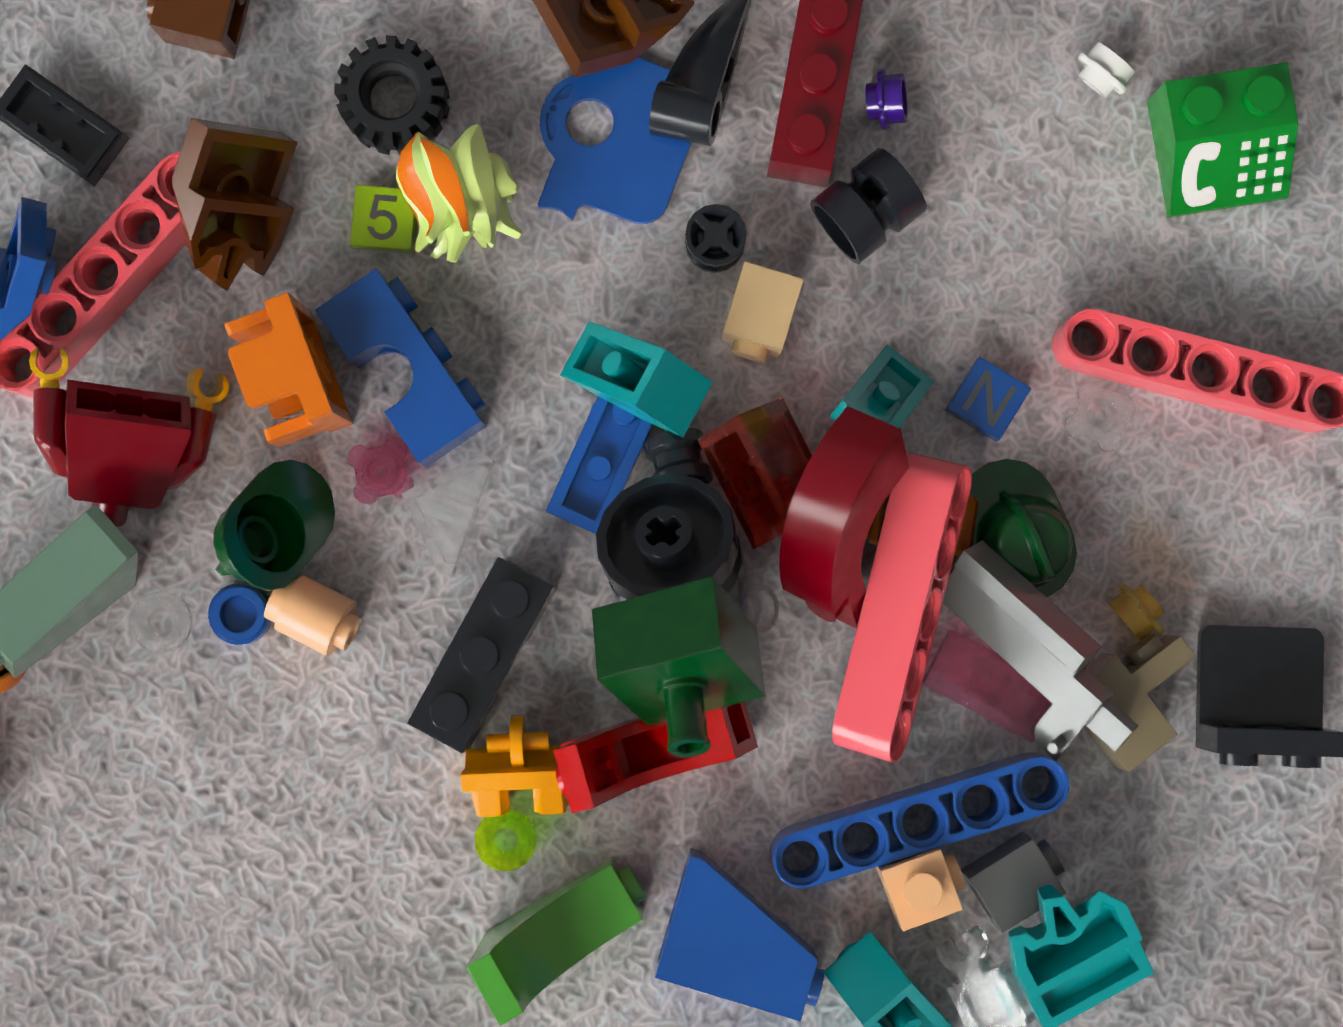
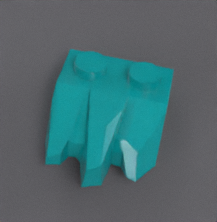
M1051 884L1039 887L1037 892L1040 924L1030 928H1024L1020 925L1008 932L1011 969L1036 1019L1042 1027H1058L1154 974L1140 943L1143 938L1127 904L1102 891L1091 892L1072 908L1065 897Z

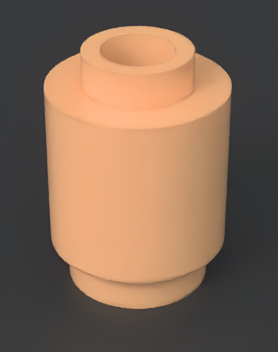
M305 575L299 579L296 578L285 588L273 590L264 611V617L275 623L274 628L276 631L326 656H330L337 647L343 651L347 650L353 642L362 622V618L355 615L357 601Z

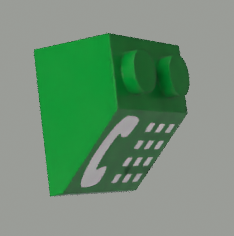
M1288 62L1166 81L1147 100L1167 218L1285 200L1289 197L1298 117Z

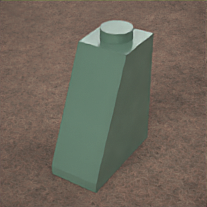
M96 504L84 512L0 589V667L4 665L14 678L25 672L136 586L138 550Z

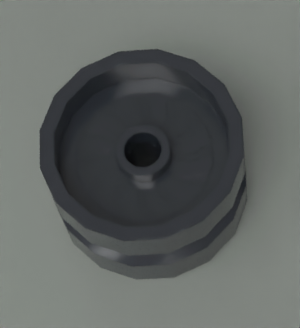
M677 474L644 478L621 491L604 510L596 532L597 553L600 564L609 579V584L618 602L712 576L735 603L738 602L746 579L744 554L736 534V526L731 510L717 490L694 477Z

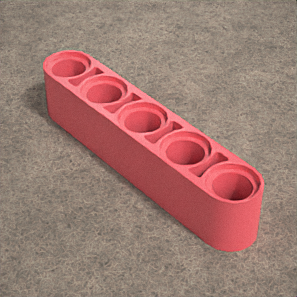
M180 152L170 154L160 161L52 281L49 293L47 295L40 293L37 296L30 316L0 341V387L2 389L23 396L33 397V391L40 388V378L32 372L30 377L19 382L15 370L19 359L25 354L31 353L37 346L39 347L38 366L45 373L53 374L61 368V347L69 354V369L65 375L60 377L61 382L186 245L172 186V176ZM159 219L160 229L156 238L150 243L139 244L138 230L141 225L147 220ZM116 263L118 267L117 280L108 289L99 290L97 284L99 272L106 265ZM74 308L77 316L75 326L68 334L59 336L56 328L57 319L66 309Z
M1085 309L1075 313L1056 329L1052 337V351L1056 360L1063 367L1071 371L1307 433H1319L1343 426V374L1099 309ZM1074 327H1085L1093 332L1097 340V349L1094 355H1084L1074 347L1072 342ZM1135 342H1143L1153 349L1156 363L1152 371H1145L1135 364L1132 357V348ZM1196 357L1207 360L1213 367L1214 381L1210 387L1199 384L1194 378L1192 364ZM1256 373L1265 375L1271 381L1273 396L1268 403L1260 400L1254 393L1252 383ZM1317 388L1325 391L1330 397L1332 410L1328 418L1320 416L1313 406V395Z
M906 453L909 469L890 493L832 729V739L835 745L892 763L900 759L910 736L972 486V472L969 466L915 453Z

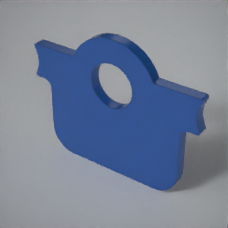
M638 57L626 65L577 78L574 75L558 83L550 91L541 109L540 131L547 150L555 160L538 201L539 209H554L563 213L570 220H574L580 207L589 206L626 221L642 225L652 223L664 214L692 144L690 142L654 136L649 131L650 110L655 89L660 80H666L670 69ZM584 101H596L605 105L611 112L614 120L613 129L609 137L602 143L593 146H586L576 142L571 138L566 128L569 112L577 104Z

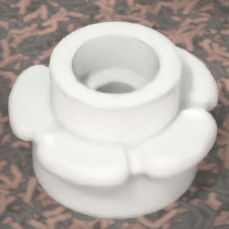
M1097 42L1087 56L1083 53H1080L1078 56V60L1085 67L1078 77L1099 95L1107 98L1112 90L1118 94H1124L1127 91L1125 84L1135 74V71L1111 49Z

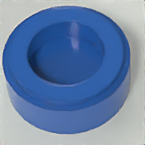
M238 583L222 588L213 597L208 610V619L213 632L221 640L234 645L250 644L258 641L268 632L272 621L264 617L269 597L260 588L253 587L250 584Z

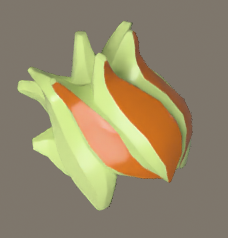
M471 125L450 149L429 140L420 132L413 136L401 151L396 168V181L418 221L419 233L415 243L416 252H421L429 243H433L437 238V243L430 256L438 259L447 252V261L456 263L472 236L483 248H487V244L491 248L495 245L496 230L516 239L521 237L522 230L511 220L508 203L514 202L512 194L518 192L519 186L513 179L507 161L501 155L488 152L480 125Z

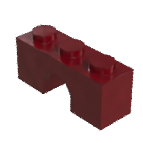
M799 0L767 177L826 188L832 171L863 0Z

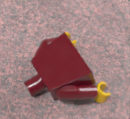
M37 346L31 352L29 358L30 369L40 378V388L33 391L34 441L52 472L67 478L68 496L72 499L92 502L91 507L96 504L116 527H120L127 521L129 507L144 509L159 507L167 490L177 489L205 464L217 417L215 413L211 412L213 403L220 402L229 391V382L224 374H218L214 392L205 396L199 389L203 368L197 367L193 369L186 379L187 391L195 399L194 406L190 407V397L69 379L67 380L66 390L60 389V377L66 374L70 365L69 354L61 347L62 365L59 371L53 374L45 373L39 368L37 362L39 347Z

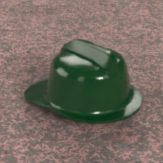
M1003 459L988 462L972 474L970 496L976 497L979 503L973 545L983 540L1048 598L1065 585L1074 571L1077 556L1073 531L1053 487L1042 472L1022 461Z
M295 460L274 462L260 471L234 499L228 509L220 515L214 528L213 546L219 560L215 570L219 575H232L237 579L246 581L253 587L267 591L285 588L295 580L325 544L334 526L335 508L332 491L323 476L308 464Z

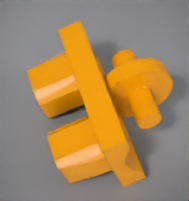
M511 715L509 733L487 734V748L468 749L466 751L465 768L461 771L462 792H471L477 816L499 817L510 813V790L533 789L534 812H538L541 815L564 814L567 812L568 799L562 793L557 783V761L553 751L560 748L561 745L550 746L549 732L526 733L524 715Z

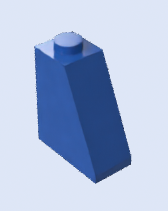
M690 848L656 963L655 978L801 1022L805 1005L816 1006L824 981V969L817 968L818 958L814 949L706 854Z

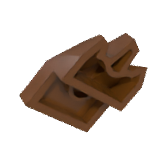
M532 0L575 78L633 62L680 23L695 4L693 0Z
M191 118L172 176V186L185 241L195 269L199 268L201 273L228 291L243 263L256 273L264 276L283 243L294 208L280 200L279 195L298 142L282 132Z

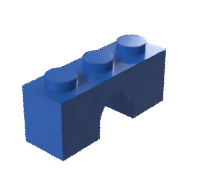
M375 268L314 311L347 359L356 367L361 368L377 356L387 353H396L408 358L413 370L411 388L401 401L384 413L416 460L421 465L428 467L487 427L478 414L487 408V405L467 377L458 383L444 365L446 361L453 357L433 327H430L423 333L409 314L418 308V305L398 276L388 283Z

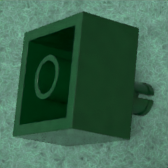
M713 576L592 609L597 680L647 726L667 721L669 740L667 747L672 755L691 757L703 754L710 749L711 744L710 739H708L706 711L766 697L757 628Z

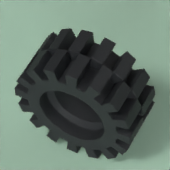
M386 35V44L379 45L375 37L366 40L365 42L369 49L362 53L355 47L348 54L352 60L351 64L346 66L341 63L337 72L341 78V84L335 83L334 94L339 100V104H336L353 135L355 134L366 147L370 148L373 146L379 153L386 155L390 154V150H397L400 155L401 151L417 132H420L427 138L432 133L437 137L443 129L440 123L442 118H448L450 108L447 104V99L450 98L442 71L427 49L421 51L417 42L407 38L405 44H402L397 36ZM391 75L407 78L414 84L416 89V99L412 108L406 114L396 118H387L377 114L372 109L370 101L371 92L375 84L382 78Z

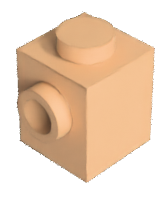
M938 847L876 867L894 919L903 932L963 910L957 892L966 889V885L953 853L943 856L941 849Z

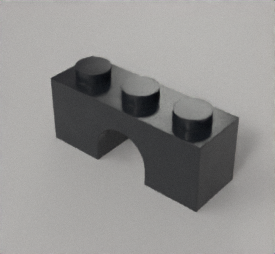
M498 557L407 724L462 754L470 749L499 696L498 692L510 668L525 643L531 638L558 587L505 558Z

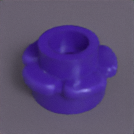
M880 69L877 73L878 81L866 83V109L868 119H879L881 128L887 130L890 128V124L907 122V90L903 73L886 75L885 69Z

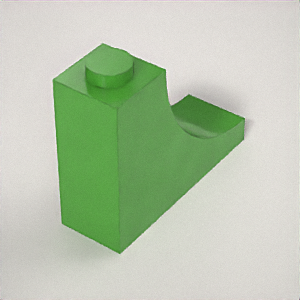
M611 857L486 931L466 968L500 1026L523 1013L529 1003L544 988L577 962L643 920L644 909L640 902L648 898L630 865L620 870L615 859Z

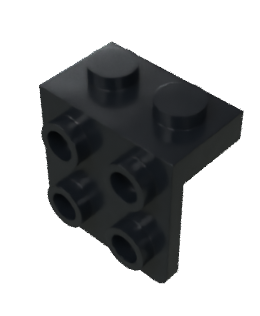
M1206 625L1202 627L1198 632L1195 747L1219 753V764L1234 766H1258L1259 755L1282 756V766L1296 768H1321L1322 757L1343 758V732L1323 728L1324 637L1322 633L1314 628Z

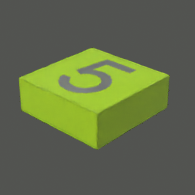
M356 185L350 238L352 248L413 254L417 219L400 189Z

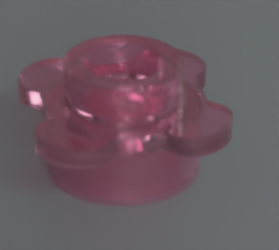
M390 438L382 446L367 448L364 445H356L349 451L347 461L354 468L357 480L353 493L359 502L373 504L378 497L394 495L398 498H404L412 492L414 481L408 475L407 465L404 461L408 454V449L402 441ZM378 466L386 468V474L383 477H377L375 474V469Z

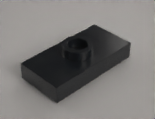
M26 64L0 98L1 122L94 187L130 139L125 133Z

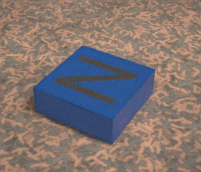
M979 356L950 400L945 411L997 442L1003 436L1032 388Z

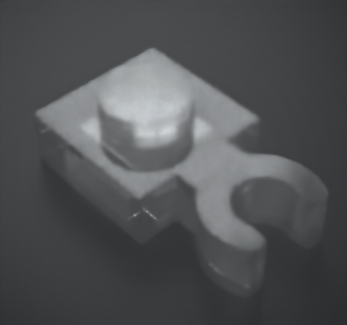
M976 924L962 933L963 939L969 948V955L963 954L958 950L952 936L936 944V953L940 962L948 970L957 973L960 979L948 987L947 991L965 1027H1027L1036 1019L1007 960L991 966L987 958L989 941L980 926Z

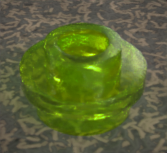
M510 809V813L503 816L485 817L478 825L475 833V848L478 856L487 866L498 871H512L525 865L532 857L537 844V834L533 823L525 814L515 809ZM502 828L513 830L518 838L517 846L511 850L499 848L495 842L496 832Z

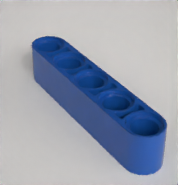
M1034 752L1020 753L790 825L780 830L773 838L770 847L771 862L779 879L785 884L798 889L810 888L1050 813L1059 808L1067 799L1070 789L1069 777L1064 768L1051 758ZM1035 766H1043L1048 773L1049 783L1047 789L1036 798H1027L1022 791L1023 776L1029 769ZM974 785H985L990 792L991 800L989 807L978 816L966 815L962 809L964 793ZM918 803L929 805L932 811V821L927 830L914 835L906 833L902 826V818L908 807ZM856 822L870 824L874 831V838L868 849L853 853L843 848L842 837L848 826ZM795 841H806L815 847L816 855L813 863L801 871L788 869L782 863L784 850Z

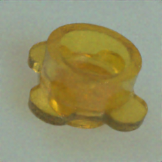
M1120 582L1117 586L1122 592L1108 602L1111 608L1140 641L1153 630L1162 635L1165 630L1157 619L1165 613L1163 608L1141 584L1131 591L1125 584Z

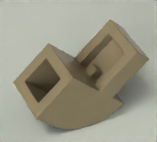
M1153 633L1128 650L1125 656L1130 663L1126 666L1116 654L1101 653L1089 666L1088 670L1115 693L1110 700L1139 726L1116 752L1087 726L1085 727L1093 741L1114 768L1128 773L1178 735L1147 694L1196 657L1181 636L1164 635L1159 639L1156 633Z

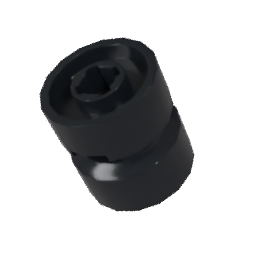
M877 148L852 168L850 172L851 181L849 183L840 180L835 181L811 200L810 203L812 211L824 231L840 251L856 264H860L886 243V231L888 229L900 232L927 210L924 196L911 175L892 154L882 148ZM871 200L877 205L875 208L870 203Z

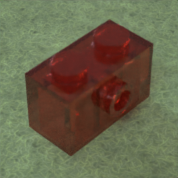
M783 397L738 414L698 438L753 550L782 536L793 495L812 456Z

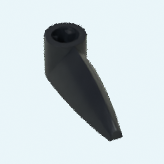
M727 0L689 38L675 60L666 80H660L655 89L649 119L651 135L706 146L713 145L737 62L751 0Z

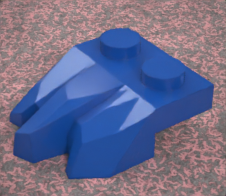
M21 197L6 249L0 247V341L30 316L37 292L46 295L49 293L56 268V258L51 257L56 229L47 227V203Z

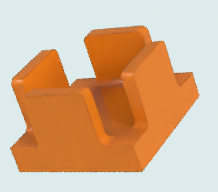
M286 292L263 301L265 309L224 324L228 336L240 343L228 350V356L246 404L254 409L268 405L272 417L277 420L302 411L305 412L304 415L264 429L263 431L268 443L281 447L322 431L334 432L354 424L313 313L292 295Z

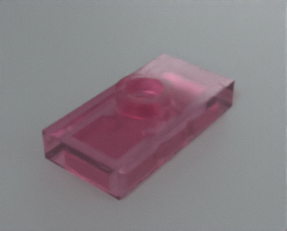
M948 630L924 676L922 684L1030 742L1035 740V726L1052 705L1044 695L999 654L953 630Z

